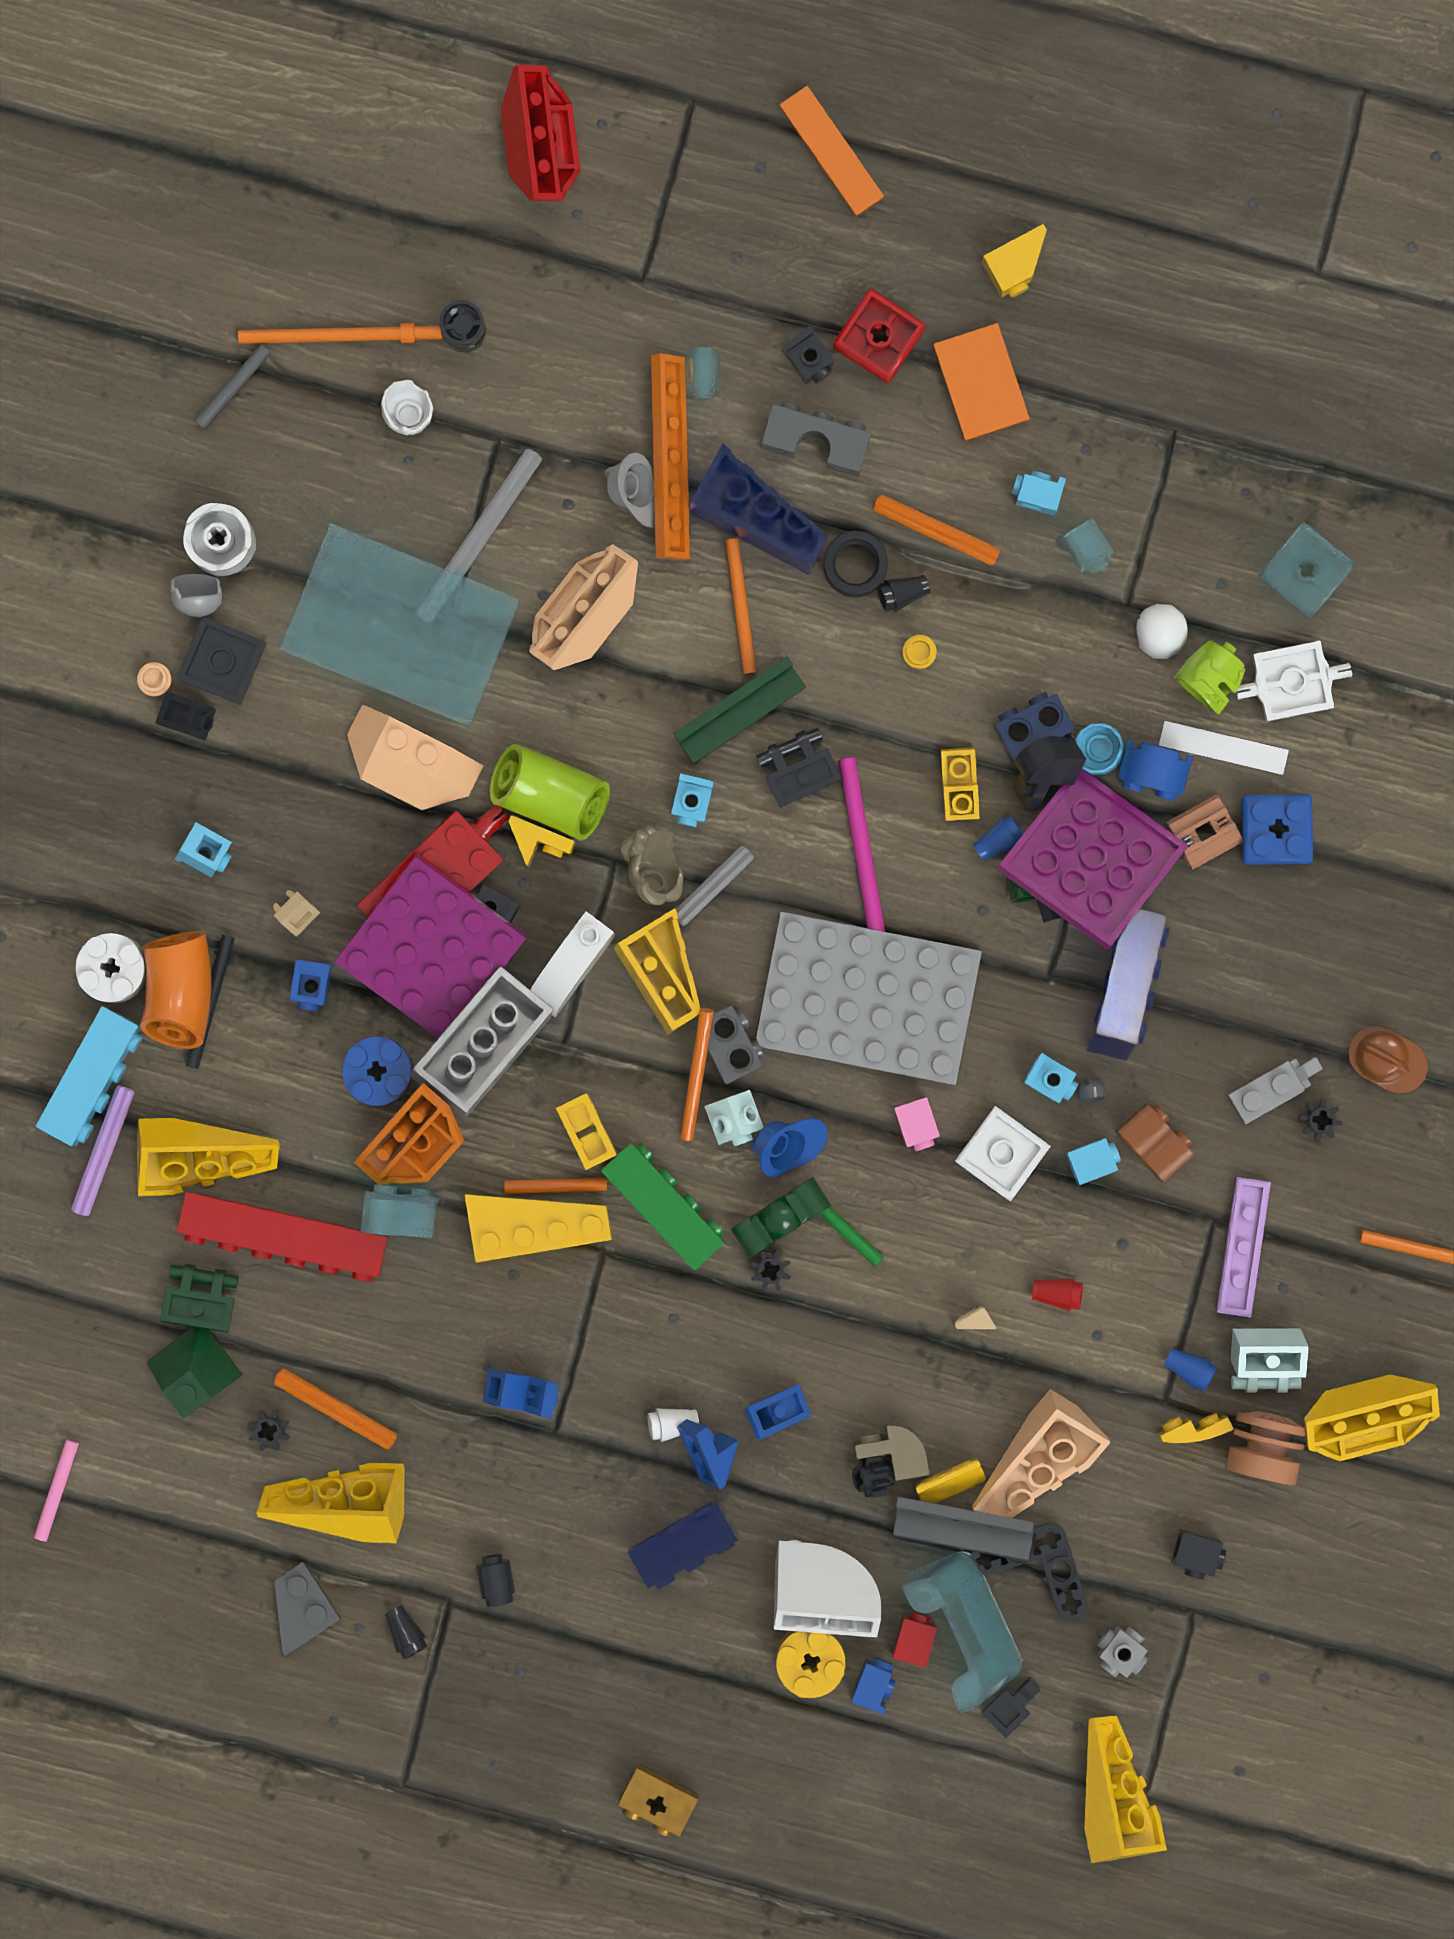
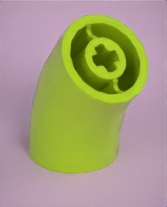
M512 744L500 756L491 778L489 790L490 800L494 805L537 821L580 841L587 839L599 825L610 796V786L606 781L518 744Z

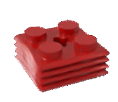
M869 289L834 340L833 348L883 382L890 383L924 333L926 325L874 289ZM881 329L886 331V342H873L874 336L871 334L872 331L877 333Z

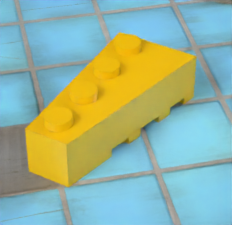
M465 1194L475 1262L613 1239L607 1205Z

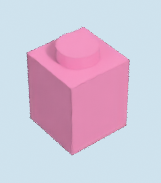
M927 1097L893 1108L906 1147L914 1146L915 1151H919L935 1145L933 1139L940 1137Z

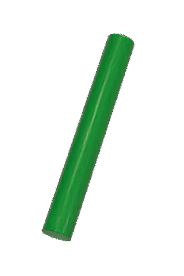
M831 1207L819 1214L874 1267L884 1258Z

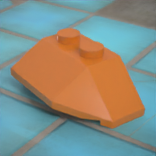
M423 1083L353 1163L378 1185L428 1182L460 1147L464 1139L450 1106Z

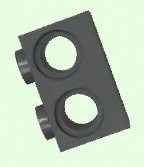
M732 1005L713 1014L708 1050L726 1085L763 1067L760 1060L766 1058L757 1039L750 1042L745 1032V1029L749 1028L750 1025L742 1009L735 1011ZM729 1019L732 1021L735 1027L732 1036L720 1038L716 1035L714 1026L718 1020ZM743 1049L749 1054L750 1062L747 1067L736 1069L730 1064L729 1058L734 1050Z

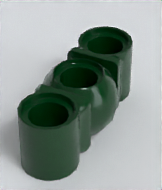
M814 1177L737 1224L731 1230L750 1258L832 1205Z

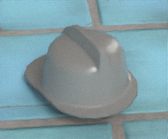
M631 453L621 463L605 470L607 492L614 504L627 508L643 526L654 528V470L643 455Z

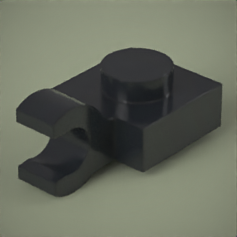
M1029 1677L1014 1694L1005 1687L981 1712L1007 1738L1030 1715V1711L1024 1705L1040 1691V1686Z

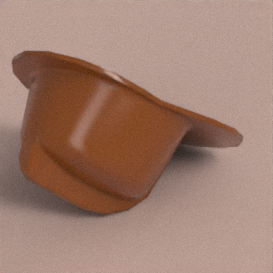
M1379 1026L1367 1027L1358 1032L1351 1041L1348 1052L1349 1061L1354 1071L1383 1089L1397 1094L1409 1093L1417 1089L1425 1080L1428 1067L1427 1059L1422 1049L1397 1033Z

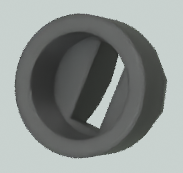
M1092 1077V1084H1089L1088 1080L1084 1079L1079 1085L1080 1103H1095L1107 1099L1106 1088L1099 1078Z

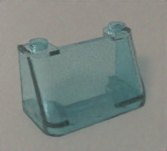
M963 1551L953 1553L908 1573L902 1585L909 1604L916 1611L929 1613L942 1608L964 1655L968 1670L955 1679L951 1690L953 1700L960 1714L974 1709L1015 1679L1022 1667V1658L990 1587L978 1566V1561L970 1553Z

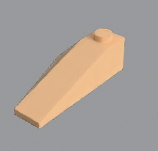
M1050 1389L1026 1418L972 1505L973 1510L1013 1518L1033 1505L1034 1499L1049 1489L1054 1491L1062 1486L1061 1481L1077 1471L1080 1474L1088 1469L1110 1444V1439L1076 1404Z

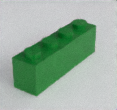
M631 1142L601 1172L685 1262L696 1271L725 1243L721 1238L725 1232L712 1218L706 1222L697 1213L701 1206L688 1193L684 1197L674 1188L678 1182L665 1168L659 1172L650 1163L655 1157L642 1143L635 1147Z

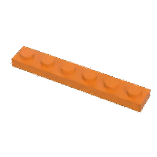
M659 353L651 355L656 558L684 561L690 560L685 357Z

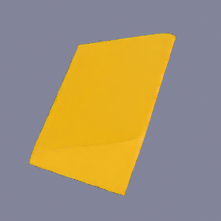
M974 1457L919 1481L914 1486L921 1501L936 1504L984 1483L986 1477L979 1460Z

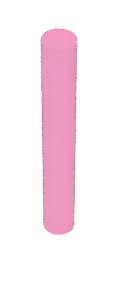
M69 1439L65 1441L34 1534L35 1539L47 1542L79 1446L78 1442Z

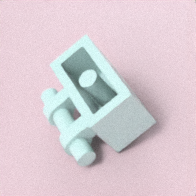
M1301 1328L1233 1329L1230 1360L1237 1376L1231 1377V1388L1244 1389L1246 1393H1257L1258 1389H1275L1276 1393H1287L1288 1389H1301V1377H1306L1308 1344Z

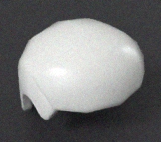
M412 380L397 381L384 391L381 402L382 417L386 424L397 433L415 435L421 433L430 424L433 405L428 392L416 386Z
M1155 604L1146 608L1140 614L1136 624L1139 647L1144 653L1154 659H1168L1179 654L1186 643L1188 633L1187 622L1183 613L1169 604Z

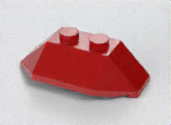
M515 65L501 107L509 177L530 201L560 202L564 199L566 192L581 171L573 106L560 85L550 76L551 72L547 66Z

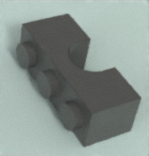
M781 402L780 406L772 405L761 449L794 458L796 448L804 438L810 436L819 437L827 443L830 451L826 468L859 477L871 436L870 432L865 431L866 426L852 421H846V425L833 422L831 415L814 411L813 416L800 412L801 408L787 402Z

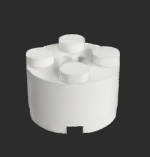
M208 503L197 508L186 522L183 536L184 548L194 563L209 574L227 576L237 573L250 562L256 551V537L253 527L235 507L221 503ZM217 533L225 536V543L222 546H219L217 543L214 544L216 542L214 535Z
M112 933L98 935L88 940L80 950L76 960V976L80 987L91 997L109 1003H122L135 997L146 986L145 961L141 946L131 938ZM115 959V965L120 966L119 973H113L110 978V972L106 971V965L112 964Z

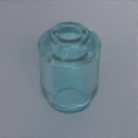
M697 347L689 350V357L686 358V391L693 393V398L710 399L714 397V393L720 391V357L716 356L715 348Z

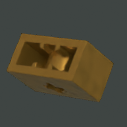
M637 1763L619 1798L618 1806L623 1808L622 1813L635 1821H640L641 1818H644L653 1823L652 1828L658 1833L667 1837H671L673 1833L680 1837L698 1801L699 1794ZM657 1796H662V1804L665 1808L658 1806L656 1810H653L651 1808V1801L648 1798L655 1800Z

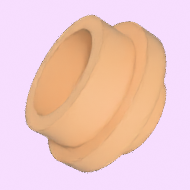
M148 663L138 672V686L146 695L153 697L161 696L171 686V673L161 663Z

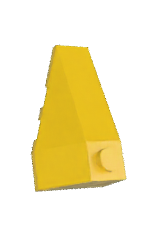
M176 1118L138 1119V1196L175 1195L183 1193V1187L202 1183L203 1187L215 1185V1179L231 1175L238 1179L277 1169L279 1140Z
M367 1463L359 1465L360 1470L340 1474L339 1470L328 1472V1477L309 1481L304 1477L265 1486L256 1512L257 1516L360 1542L397 1543L404 1519V1464Z
M1117 1716L1089 1719L1084 1829L1091 1863L1124 1859L1167 1850L1159 1812L1156 1805L1150 1806L1143 1790L1147 1786L1143 1775L1137 1776L1131 1763L1133 1752Z

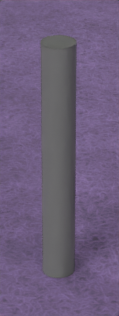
M261 344L194 421L205 429L267 359L271 352Z

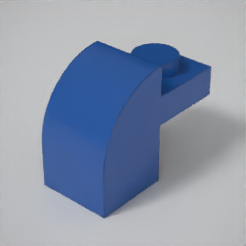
M489 1368L483 1402L499 1408L521 1410L538 1416L552 1418L553 1410L558 1400V1384L542 1377Z

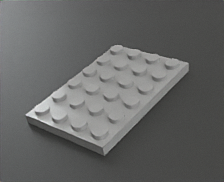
M781 912L756 1039L760 1047L956 1085L982 951Z

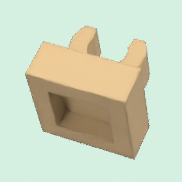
M288 890L286 895L290 899L282 907L275 903L273 908L276 913L273 916L297 937L320 912L298 891L294 893Z

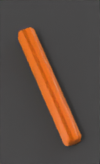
M883 494L879 495L873 506L875 513L990 566L995 564L999 556L1000 549Z
M282 1368L276 1375L273 1383L282 1390L386 1450H389L397 1438V1434L287 1369Z

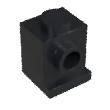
M811 326L783 345V353L805 384L812 380L815 383H819L832 373L830 367L834 365V359ZM807 351H813L816 353L817 358L813 362H808L805 360L804 354Z
M485 885L482 886L480 891L474 888L471 892L473 896L484 904L489 901L495 902L497 906L495 912L510 923H512L521 906L519 903Z

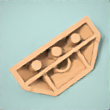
M613 544L606 547L605 551L594 553L578 561L535 615L532 644L530 645L529 652L553 670L592 658L633 605L638 561Z
M363 704L347 734L360 779L420 810L469 797L484 767L482 764L444 743Z

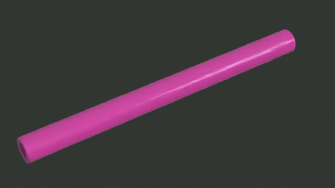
M856 758L840 759L839 766L867 929L885 932Z

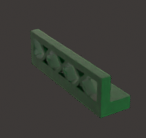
M786 656L676 731L674 736L691 762L695 764L803 691L806 686L793 669L792 662Z

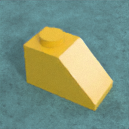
M1044 224L983 256L982 265L1000 298L1008 294L1011 298H1014L1029 289L1027 284L1032 280L1047 230Z

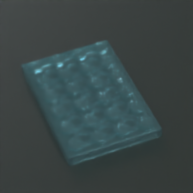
M330 523L280 650L471 726L521 600Z

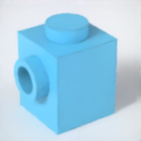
M1106 1138L1065 1152L1077 1185H1082L1118 1171L1116 1163L1121 1161L1114 1142L1108 1144Z

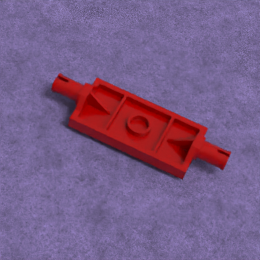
M493 804L475 824L472 822L469 824L454 810L357 903V906L369 916L416 854L470 893L503 861L488 844L490 842L488 838L510 817L502 811L501 807Z

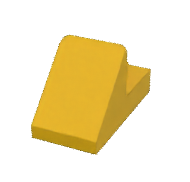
M510 816L509 824L528 868L539 843L544 845L542 851L561 858L563 853L571 856L576 844L575 841L515 816Z

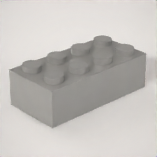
M500 966L413 1068L411 1078L420 1086L423 1083L450 1106L454 1114L464 1121L549 1021L554 1009Z

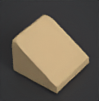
M980 1305L953 1322L956 1329H996L987 1311Z

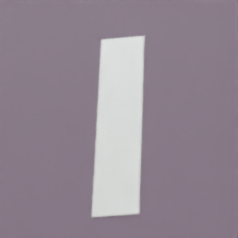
M1164 721L1159 746L1281 775L1284 773L1289 751Z

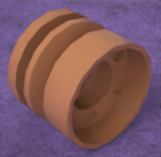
M1238 1411L1236 1420L1251 1424L1250 1430L1234 1428L1233 1434L1247 1440L1246 1447L1230 1446L1225 1469L1258 1479L1296 1486L1301 1463L1286 1455L1288 1450H1304V1444L1292 1441L1290 1437L1291 1434L1306 1436L1305 1426L1299 1425L1291 1420V1418L1263 1411Z

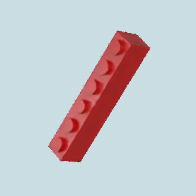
M194 1192L185 1193L177 1233L185 1234L184 1241L204 1245L205 1239L219 1242L217 1247L219 1249L238 1252L239 1247L252 1249L251 1256L271 1260L272 1254L285 1257L284 1263L304 1267L306 1261L319 1264L318 1271L338 1275L339 1269L352 1272L351 1278L371 1282L372 1276H381L390 1237Z

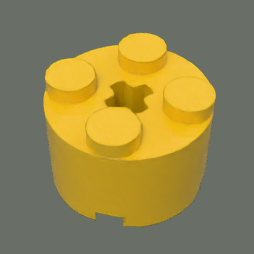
M788 1631L782 1638L776 1653V1667L779 1678L788 1690L801 1698H816L828 1694L837 1687L844 1676L845 1655L840 1640L835 1634ZM810 1653L812 1657L819 1656L816 1660V1667L811 1668L809 1665H802L805 1662V1654Z

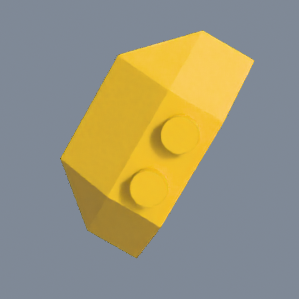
M1390 1374L1327 1390L1304 1417L1307 1448L1310 1451H1317L1337 1461H1344L1405 1445L1420 1433L1430 1421L1433 1422L1440 1416L1438 1388L1435 1384Z

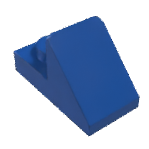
M799 1384L786 1388L767 1398L751 1402L744 1408L757 1440H761L812 1416Z
M686 1419L676 1427L699 1480L704 1484L721 1490L726 1485L738 1440L722 1432L713 1436V1433L706 1425H700Z

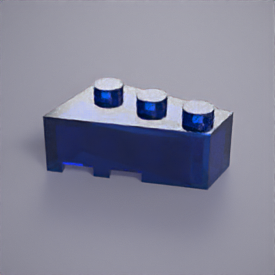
M718 1498L632 1546L628 1549V1554L647 1588L656 1585L657 1589H660L675 1580L674 1574L683 1569L690 1572L705 1563L704 1558L715 1552L719 1555L735 1546L734 1542L738 1541V1533Z

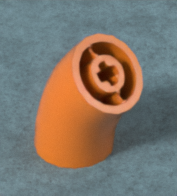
M183 932L146 943L142 947L146 970V995L140 1022L141 1030L148 1037L167 1046L180 1049L200 1047L203 1044L208 1025L212 990L210 953L206 932Z

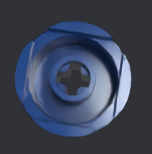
M1127 738L1117 776L1118 779L1123 780L1121 786L1138 792H1142L1144 786L1156 789L1155 796L1176 801L1177 794L1183 795L1194 755L1186 754L1185 760L1179 758V751L1141 742L1140 747L1137 748L1133 747L1134 740Z
M370 1037L356 1043L347 1052L342 1067L343 1081L350 1094L360 1102L374 1106L389 1105L402 1098L410 1088L413 1081L411 1074L414 1066L409 1053L399 1043L388 1038ZM376 1062H379L381 1067H386L387 1073L381 1075V1081H377L376 1076L370 1075V1070L375 1068Z

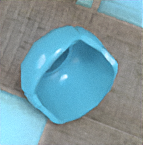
M1094 723L1079 731L1075 742L1086 757L1082 769L1092 775H1105L1115 770L1121 763L1124 753V742L1118 730L1105 723Z

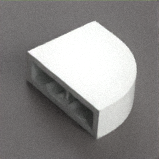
M588 912L584 913L530 989V991L554 1009L552 1012L554 1017L557 1016L616 936L611 929Z
M798 1540L779 1541L775 1559L774 1630L877 1637L881 1621L880 1594L874 1579L861 1563L847 1553L830 1546L802 1543Z

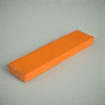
M808 86L779 104L781 111L856 218L884 199V195Z

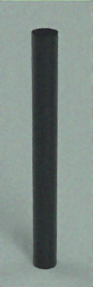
M223 934L221 936L211 972V1005L204 1041L200 1047L189 1050L185 1066L199 1069L233 948L234 937Z

